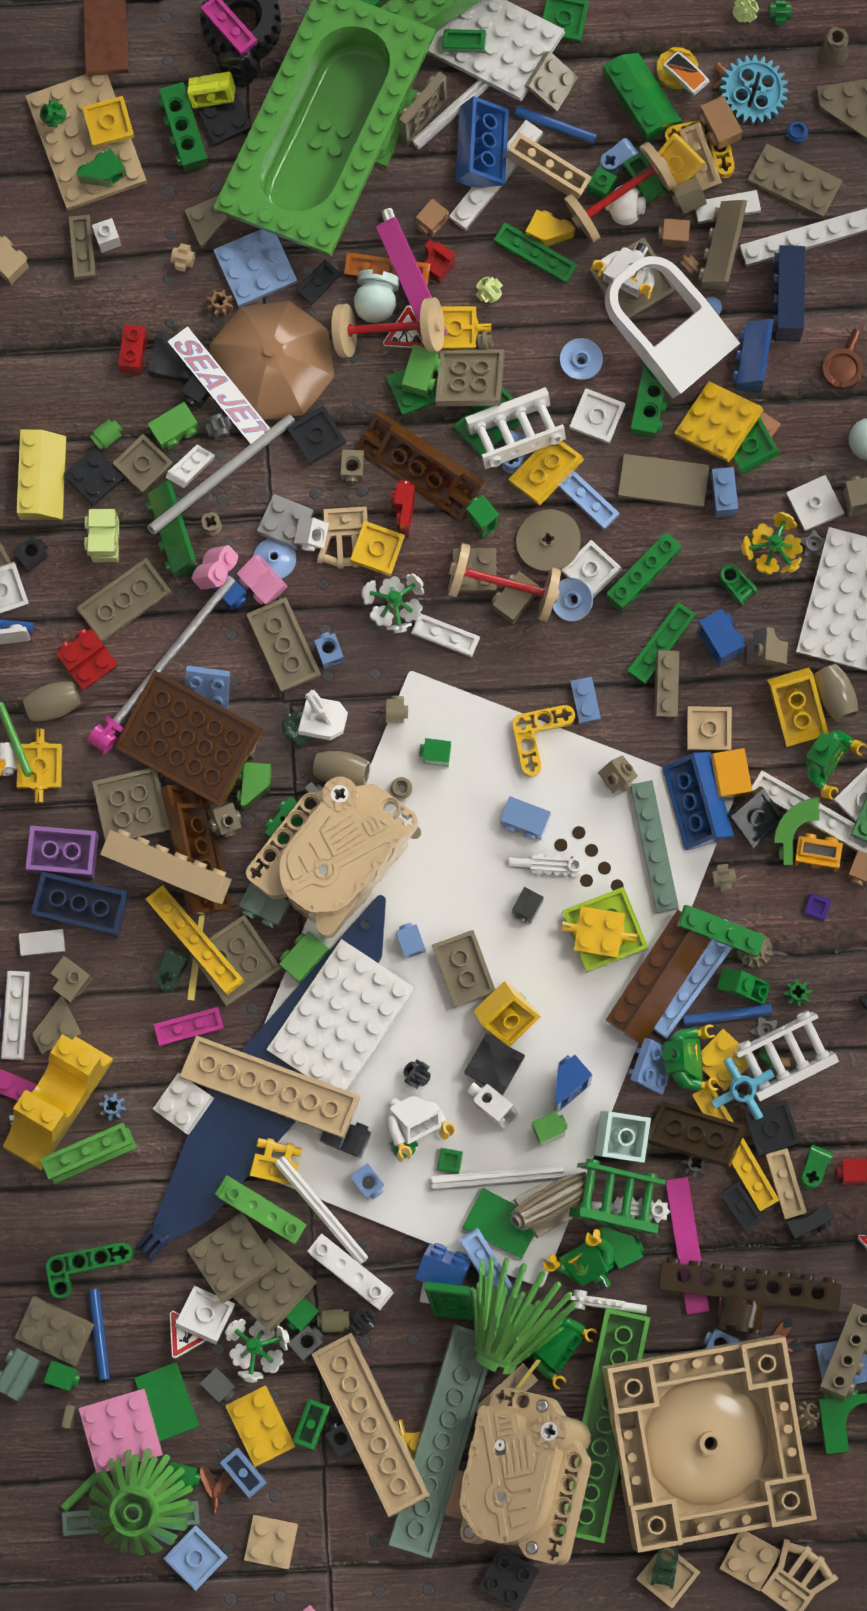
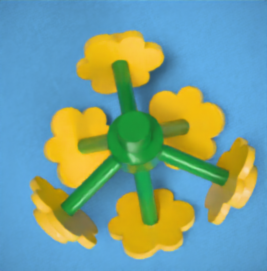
M778 512L777 515L773 516L774 524L779 528L777 534L772 535L773 528L761 523L757 529L752 531L753 545H751L748 536L744 537L743 543H741V551L744 556L748 557L749 561L753 559L752 550L766 547L770 550L768 555L764 554L755 560L757 564L756 569L759 572L771 575L773 572L779 571L780 567L777 564V560L772 558L776 551H779L788 564L782 568L781 574L786 571L789 574L796 572L800 567L798 564L802 560L801 557L790 561V559H794L796 555L802 552L801 540L797 537L794 538L793 535H787L784 541L781 537L783 529L790 530L797 526V523L793 521L794 518L789 514Z

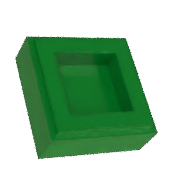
M441 1148L437 1170L459 1174L463 1152Z

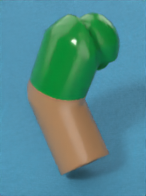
M762 1047L759 1051L760 1060L768 1068L775 1069L765 1047ZM789 1056L779 1057L784 1068L790 1067Z

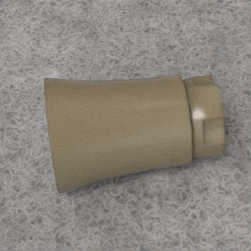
M838 27L831 28L819 49V57L827 66H840L848 58V35L844 29Z

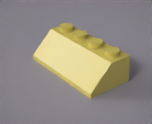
M20 429L17 515L20 520H63L65 483L63 473H65L66 436L44 430Z

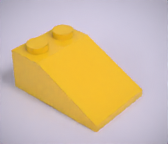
M810 668L767 679L787 747L816 739L821 732L828 734L814 675Z

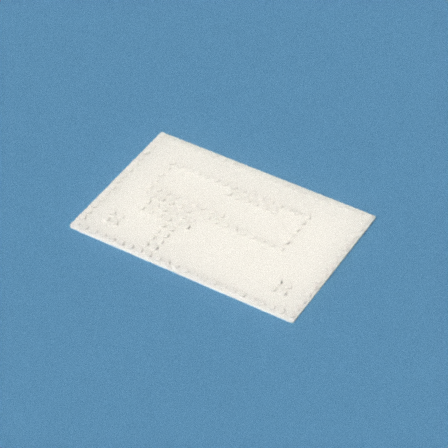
M410 671L399 696H404V705H408V719H404V723L387 724L370 765V774L366 785L375 784L394 797L390 790L391 783L399 777L408 779L412 784L411 795L406 799L397 800L416 814L418 827L421 829V836L418 839L410 838L408 840V847L402 855L392 864L388 873L372 890V894L365 903H362L358 910L354 912V915L347 919L334 937L329 939L323 938L317 930L316 922L308 919L302 933L311 932L330 950L378 895H383L386 898L383 952L379 964L415 987V990L347 1089V1091L361 1097L350 1124L362 1123L368 1126V1131L372 1133L362 1159L321 1143L322 1130L298 1121L294 1123L278 1143L287 1144L288 1142L294 1144L295 1147L302 1148L301 1156L292 1155L290 1162L299 1164L297 1173L320 1200L427 1243L442 1244L451 1252L459 1251L467 1255L459 1239L470 1232L463 1229L462 1226L483 1188L515 1204L513 1201L515 1198L548 1180L554 1183L559 1179L432 1189V1176L454 1174L437 1170L441 1148L463 1152L459 1174L554 1165L563 1166V1178L580 1172L587 1173L586 1169L577 1168V1163L586 1162V1159L594 1158L600 1111L612 1112L638 1046L637 1042L624 1035L622 1031L605 1020L677 911L672 910L657 913L631 788L625 792L620 790L612 793L598 772L611 760L623 755L638 775L632 781L633 784L653 781L679 905L678 910L682 911L684 905H693L717 843L691 850L684 849L662 767L567 730L557 728L535 733L541 761V771L535 777H528L521 769L513 732L514 718L523 713ZM530 717L531 722L524 723L523 719H521L519 724L516 725L521 727V730H524L528 724H532V728H536L533 717ZM537 719L540 725H548V723ZM425 738L451 741L449 767L423 764V757H419L420 744L425 743ZM524 740L520 745L521 749L530 751L533 748V743L529 740ZM535 753L530 756H522L523 759L528 758V766L525 768L530 769V772H534L535 767H537V764L534 765L532 763V756H536ZM403 785L397 788L399 792H404L406 789ZM509 796L551 812L541 840L536 838L533 841L525 838L522 832L515 831V833L503 829L500 819ZM723 797L727 813H729L734 797ZM389 804L385 807L384 811L388 814L394 813L396 806ZM400 813L399 817L404 820V826L407 824L412 825V818L406 820ZM577 826L585 829L586 833L582 839H576L572 834L573 829ZM556 840H566L568 844L567 849L562 852L557 851L554 846ZM589 844H595L598 847V853L594 857H589L585 853V848ZM534 852L536 854L542 852L544 857L549 852L553 857L559 853L562 858L566 854L570 857L577 854L579 858H585L584 864L587 868L583 870V875H591L593 883L589 887L582 886L580 883L582 875L579 874L574 878L571 873L565 877L561 872L557 877L554 872L547 876L544 871L539 876L538 873L533 874L529 867L509 866V858L531 859ZM601 862H608L611 865V871L606 875L598 871V865ZM619 879L624 884L648 949L586 973L578 951H574L575 943L569 931H561L563 921L566 922L562 910L613 891L611 883L613 880ZM524 887L544 897V901L532 923L527 921L525 924L514 918L515 915L512 914V909ZM364 922L363 928L370 927V922ZM404 924H417L426 952L405 959L396 931L400 930L399 927ZM471 930L475 932L495 989L506 981L520 992L541 1016L510 1046L524 1054L525 1058L504 1095H502L514 1105L518 1112V1115L505 1130L479 1110L473 1102L474 1097L467 1092L474 1082H477L482 1087L485 1085L464 1074L466 1067L486 1033L502 1042L482 1026L473 1012L488 996L454 1008L432 944ZM287 972L284 974L265 1023L299 986V983ZM567 1055L570 1058L576 1055L592 1073L591 1085L558 1112L559 1116L563 1114L568 1125L565 1130V1136L540 1147L531 1127L532 1121L555 1112L554 1102L558 1063ZM416 1059L429 1065L430 1068L427 1071L431 1074L429 1082L425 1086H419L418 1089L405 1083L404 1080L407 1077L403 1074L405 1066L409 1062H415ZM411 1096H417L425 1101L436 1103L446 1118L445 1122L452 1123L455 1126V1132L452 1136L449 1134V1137L444 1140L439 1136L440 1127L417 1139L416 1141L419 1146L415 1147V1153L410 1159L404 1158L402 1162H399L389 1144L392 1141L387 1122L390 1117L388 1108L390 1101L394 1098L403 1101ZM284 1116L281 1117L282 1121H287L289 1119ZM272 1150L271 1157L279 1159L284 1157V1153ZM367 1163L385 1185L382 1188L384 1192L374 1200L371 1197L366 1199L350 1178L351 1175ZM367 1177L363 1180L362 1185L366 1189H371L375 1185V1180ZM280 1183L282 1185L295 1189L292 1185ZM568 1222L537 1239L534 1235L522 1260L490 1242H486L501 1267L503 1260L508 1258L507 1275L516 1278L521 1264L525 1263L527 1269L522 1281L533 1285L538 1274L541 1271L545 1272V1277L540 1285L542 1287L549 1273L543 1267V1260L549 1262V1255H556Z

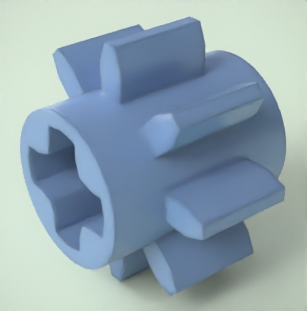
M114 1093L113 1097L110 1098L105 1094V1102L99 1103L101 1107H104L100 1114L103 1116L108 1113L110 1121H112L113 1116L121 1119L120 1113L127 1111L122 1106L125 1099L121 1098L118 1100L117 1093ZM110 1102L117 1104L116 1111L108 1110Z

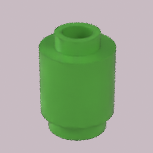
M108 419L93 431L94 434L90 438L101 450L104 447H109L122 436L120 432L123 429L116 420L111 422Z

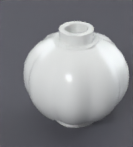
M635 187L605 207V209L610 211L612 219L616 223L631 225L639 220L640 214L645 213L646 199L641 197L639 189Z

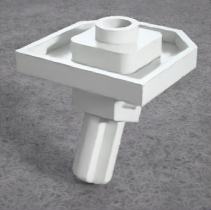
M310 690L309 693H306V703L298 734L325 740H332L342 735L348 712L341 703L322 699L315 690Z

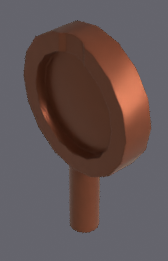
M853 329L846 349L833 350L823 361V378L828 385L835 389H849L856 385L862 376V360L854 352L861 335V331Z

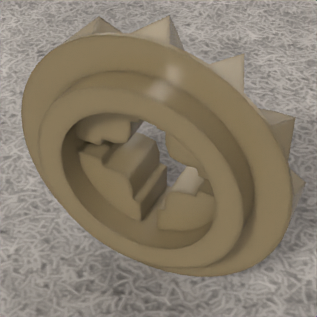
M765 936L760 950L761 957L747 955L737 950V954L745 965L760 967L771 958L772 945L769 938Z

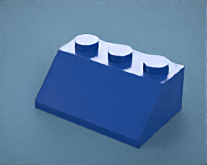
M773 319L746 322L745 329H741L739 342H743L742 350H737L736 362L740 363L739 370H734L732 381L736 383L735 390L761 394Z

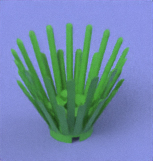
M490 1257L488 1278L485 1276V1262L483 1259L481 1260V1266H479V1283L476 1286L477 1300L475 1289L472 1287L476 1342L473 1355H476L475 1360L482 1366L496 1372L497 1367H503L504 1371L502 1374L507 1375L514 1373L519 1363L564 1329L563 1327L558 1328L549 1335L575 1309L573 1307L577 1304V1301H573L544 1328L569 1300L572 1292H568L552 1310H546L539 1318L560 1288L561 1282L558 1281L553 1285L543 1301L537 1300L532 1305L531 1302L545 1277V1272L541 1271L538 1274L524 1301L525 1292L521 1291L518 1295L527 1269V1265L523 1263L520 1266L503 1313L508 1293V1286L505 1285L509 1260L508 1258L503 1260L497 1287L492 1285L494 1258Z
M146 1448L137 1475L139 1455L134 1454L132 1456V1450L128 1449L125 1451V1479L121 1459L114 1461L113 1458L108 1460V1465L114 1485L105 1470H102L100 1473L98 1472L95 1476V1479L107 1496L95 1486H92L89 1497L105 1508L89 1505L91 1517L106 1520L94 1523L93 1527L102 1536L110 1532L104 1539V1542L110 1544L115 1538L112 1545L116 1548L120 1546L119 1551L122 1553H126L128 1540L132 1554L145 1555L141 1541L151 1553L161 1551L163 1547L152 1536L172 1545L175 1543L178 1535L162 1528L185 1531L188 1527L185 1524L187 1518L164 1517L189 1513L194 1510V1505L188 1506L189 1499L170 1503L192 1492L193 1487L191 1489V1485L183 1488L185 1483L181 1480L168 1488L185 1473V1470L180 1467L169 1477L174 1468L168 1466L161 1474L170 1460V1456L167 1454L163 1456L153 1472L158 1458L153 1456L149 1462L152 1450ZM129 1507H136L139 1510V1516L130 1515Z

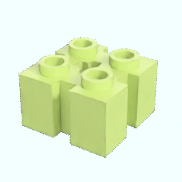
M89 509V516H85V529H87L88 537H85L84 547L87 550V556H91L92 562H119V518L116 510Z

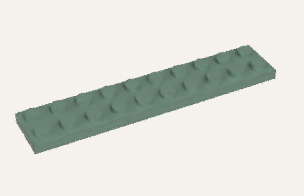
M453 1325L414 1453L413 1460L430 1497L396 1514L387 1545L428 1558H432L488 1371V1368L475 1360L476 1355H473L476 1347L474 1330L458 1325Z

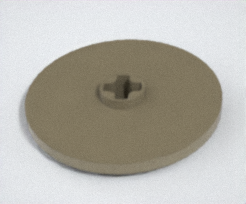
M553 509L541 510L530 515L521 524L516 537V546L521 559L529 567L541 572H549L552 567L561 570L568 566L577 556L581 546V535L576 522L566 513ZM550 536L552 539L550 545H547L546 542H543L546 541V537Z

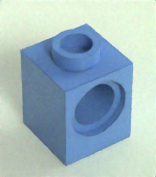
M324 633L314 640L324 669L344 662L335 633ZM326 645H332L335 649L332 653H325L323 648Z
M407 923L399 927L400 930L396 931V935L405 959L426 952L417 924Z
M368 1163L350 1176L366 1199L371 1197L374 1200L384 1192L382 1188L385 1185ZM367 1177L375 1180V1185L371 1189H366L362 1185L363 1180Z
M714 1329L713 1333L708 1331L703 1344L707 1345L706 1348H712L717 1338H723L726 1344L739 1342L740 1340Z

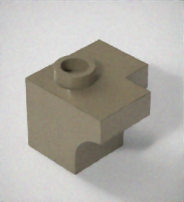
M765 627L754 630V641L747 643L746 664L772 667L787 664L788 642L779 640L775 635L774 628Z
M65 956L62 957L51 972V975L59 980L52 989L70 1003L77 996H80L93 980L87 972Z

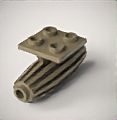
M586 1172L561 1178L554 1183L548 1180L515 1198L513 1201L517 1207L511 1212V1223L513 1226L520 1230L530 1228L537 1239L571 1220L572 1217L569 1216L570 1207H575L582 1201Z

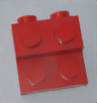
M399 480L396 489H392L391 507L395 508V515H397V529L400 530L401 534L409 538L415 502V486L409 481Z
M92 628L88 631L83 629L75 636L77 639L72 643H63L58 648L59 652L56 654L83 691L118 667L117 662Z

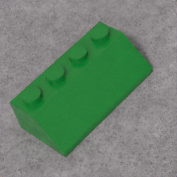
M639 53L620 55L603 65L602 75L645 142H649L665 133L668 127L682 123L681 118Z
M171 480L164 482L149 492V501H146L149 514L154 513L155 519L175 505L177 499ZM180 514L157 532L160 533L162 540L158 541L161 552H166L168 560L164 561L168 573H173L174 579L191 574L198 567L182 515Z

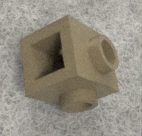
M623 755L611 760L598 772L612 793L620 790L622 792L627 791L633 786L632 781L638 777L632 765L628 763Z
M226 803L223 807L218 806L207 811L210 818L208 824L211 831L215 832V835H223L226 838L236 834L235 830L241 828V815L238 810H235L233 803Z

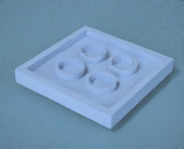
M261 229L214 249V254L239 308L298 283L280 241L275 234Z

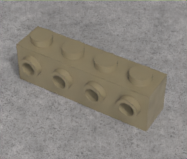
M853 1303L819 1391L845 1401L847 1395L852 1396L856 1386L852 1381L855 1374L860 1376L864 1363L860 1361L863 1354L867 1355L866 1308Z

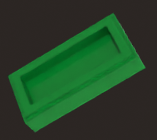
M444 29L442 50L443 52L485 53L486 30Z

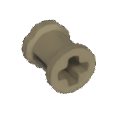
M214 512L206 513L202 516L201 522L204 533L208 536L218 535L222 530L219 516ZM213 521H215V526L211 525L210 527H208V522L213 523Z

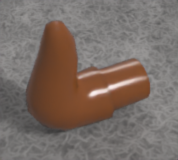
M720 62L716 63L713 68L721 79L726 77L724 72L727 68L723 67ZM721 79L713 85V90H717L720 86L724 85L720 82Z

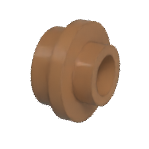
M684 255V259L680 263L691 274L695 271L698 272L697 266L699 263L692 255L689 257Z

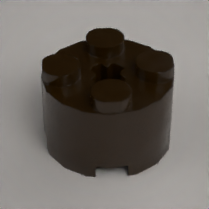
M720 1297L716 1329L734 1333L747 1332L748 1334L760 1335L764 1303L754 1300L751 1302L740 1298Z

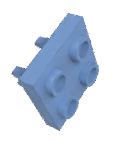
M187 665L185 686L228 709L230 671Z
M644 1038L642 1047L636 1048L635 1051L639 1053L635 1067L628 1071L629 1074H632L630 1080L663 1095L669 1075L665 1072V1061L661 1055L664 1046L652 1039Z

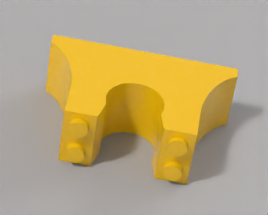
M63 1034L50 1052L49 1064L40 1082L32 1092L25 1090L14 1106L13 1123L3 1145L5 1150L40 1171L43 1169L40 1159L54 1152L113 1062V1058L76 1036L70 1039Z

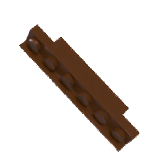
M381 411L375 413L368 429L362 434L355 450L364 451V456L399 480L411 482L417 492L458 520H462L465 516L467 504L473 498L479 496L478 493L484 484L483 480Z
M166 785L162 787L175 853L178 852L188 856L187 861L191 863L197 860L207 864L206 869L213 871L214 868L224 871L217 835L211 831L208 824L210 818L207 811L211 809L210 801L183 785ZM182 889L187 915L198 914V916L232 909L228 891L223 903L220 904Z
M678 909L605 1020L641 1046L644 1038L649 1037L711 941L709 938L678 927L677 924L682 912Z

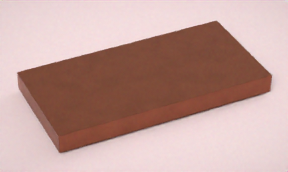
M84 0L86 75L129 73L126 0Z

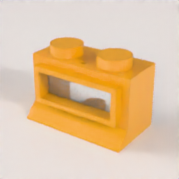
M804 833L803 837L799 836L797 840L794 865L798 866L799 863L811 864L813 868H821L823 866L833 868L834 872H838L843 843H839L838 839L834 837H825V840L816 839L814 834Z

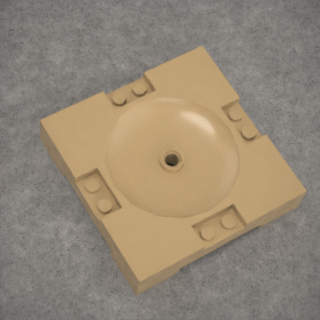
M774 1335L690 1352L602 1366L612 1432L615 1436L622 1477L621 1485L632 1549L639 1553L682 1545L685 1542L817 1519L793 1394V1377L786 1337ZM708 1437H712L714 1444L711 1448L706 1449L704 1442Z

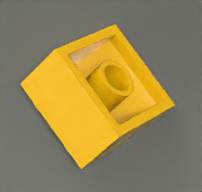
M506 981L497 987L473 1011L482 1026L509 1047L541 1018L540 1014Z

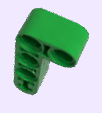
M116 1243L51 1257L46 1263L51 1294L58 1299H67L71 1296L73 1289L70 1275L128 1264L134 1258L133 1248L126 1243ZM121 1248H124L126 1251H129V1254L125 1255V1259H123L121 1256H115L113 1257L115 1261L112 1262V1254L110 1250H112L114 1254L120 1253L122 1251ZM100 1252L107 1254V1260L103 1264L96 1262V1256ZM79 1256L85 1259V1264L82 1268L74 1266V1260ZM55 1261H61L63 1264L62 1270L58 1273H54L52 1270V1265ZM59 1283H65L67 1286V1290L63 1295L56 1293V1286Z

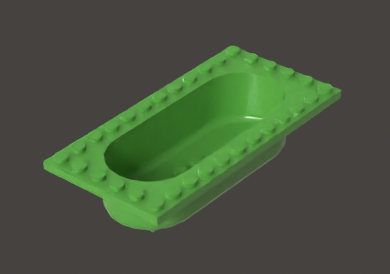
M312 0L213 207L214 211L331 257L430 45L437 34L436 29L360 0Z

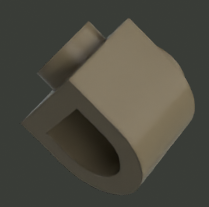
M391 696V699H386V723H404V719H408V705H404V696Z

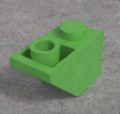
M245 763L239 775V781L243 782L242 790H238L237 803H241L242 809L247 810L270 790L271 764Z

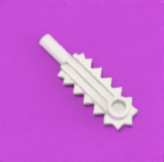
M534 852L531 859L509 858V866L529 867L533 874L538 873L539 876L545 871L547 876L554 872L558 877L562 872L565 877L571 873L575 878L578 874L583 875V870L587 868L584 864L585 858H579L577 854L572 859L568 854L562 858L559 853L553 857L550 852L546 857H544L542 852L539 854Z
M617 1197L616 1201L614 1200V1203H611L610 1210H612L613 1214L618 1215L619 1212L621 1213L623 1197L621 1199ZM632 1197L630 1209L632 1219L635 1217L638 1219L641 1215L642 1197L638 1202ZM660 1199L656 1203L652 1201L649 1219L652 1220L654 1218L657 1223L661 1220L667 1221V1215L671 1212L667 1209L668 1203H662ZM592 1201V1209L599 1211L602 1202Z
M574 1290L573 1296L569 1298L572 1302L577 1301L573 1308L578 1310H585V1306L603 1309L610 1308L646 1314L647 1305L587 1296V1291Z

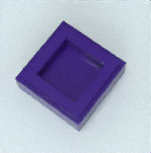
M810 893L803 915L824 922L831 900Z

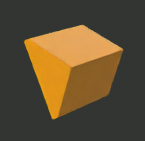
M745 748L711 754L718 797L747 798L752 793V786Z

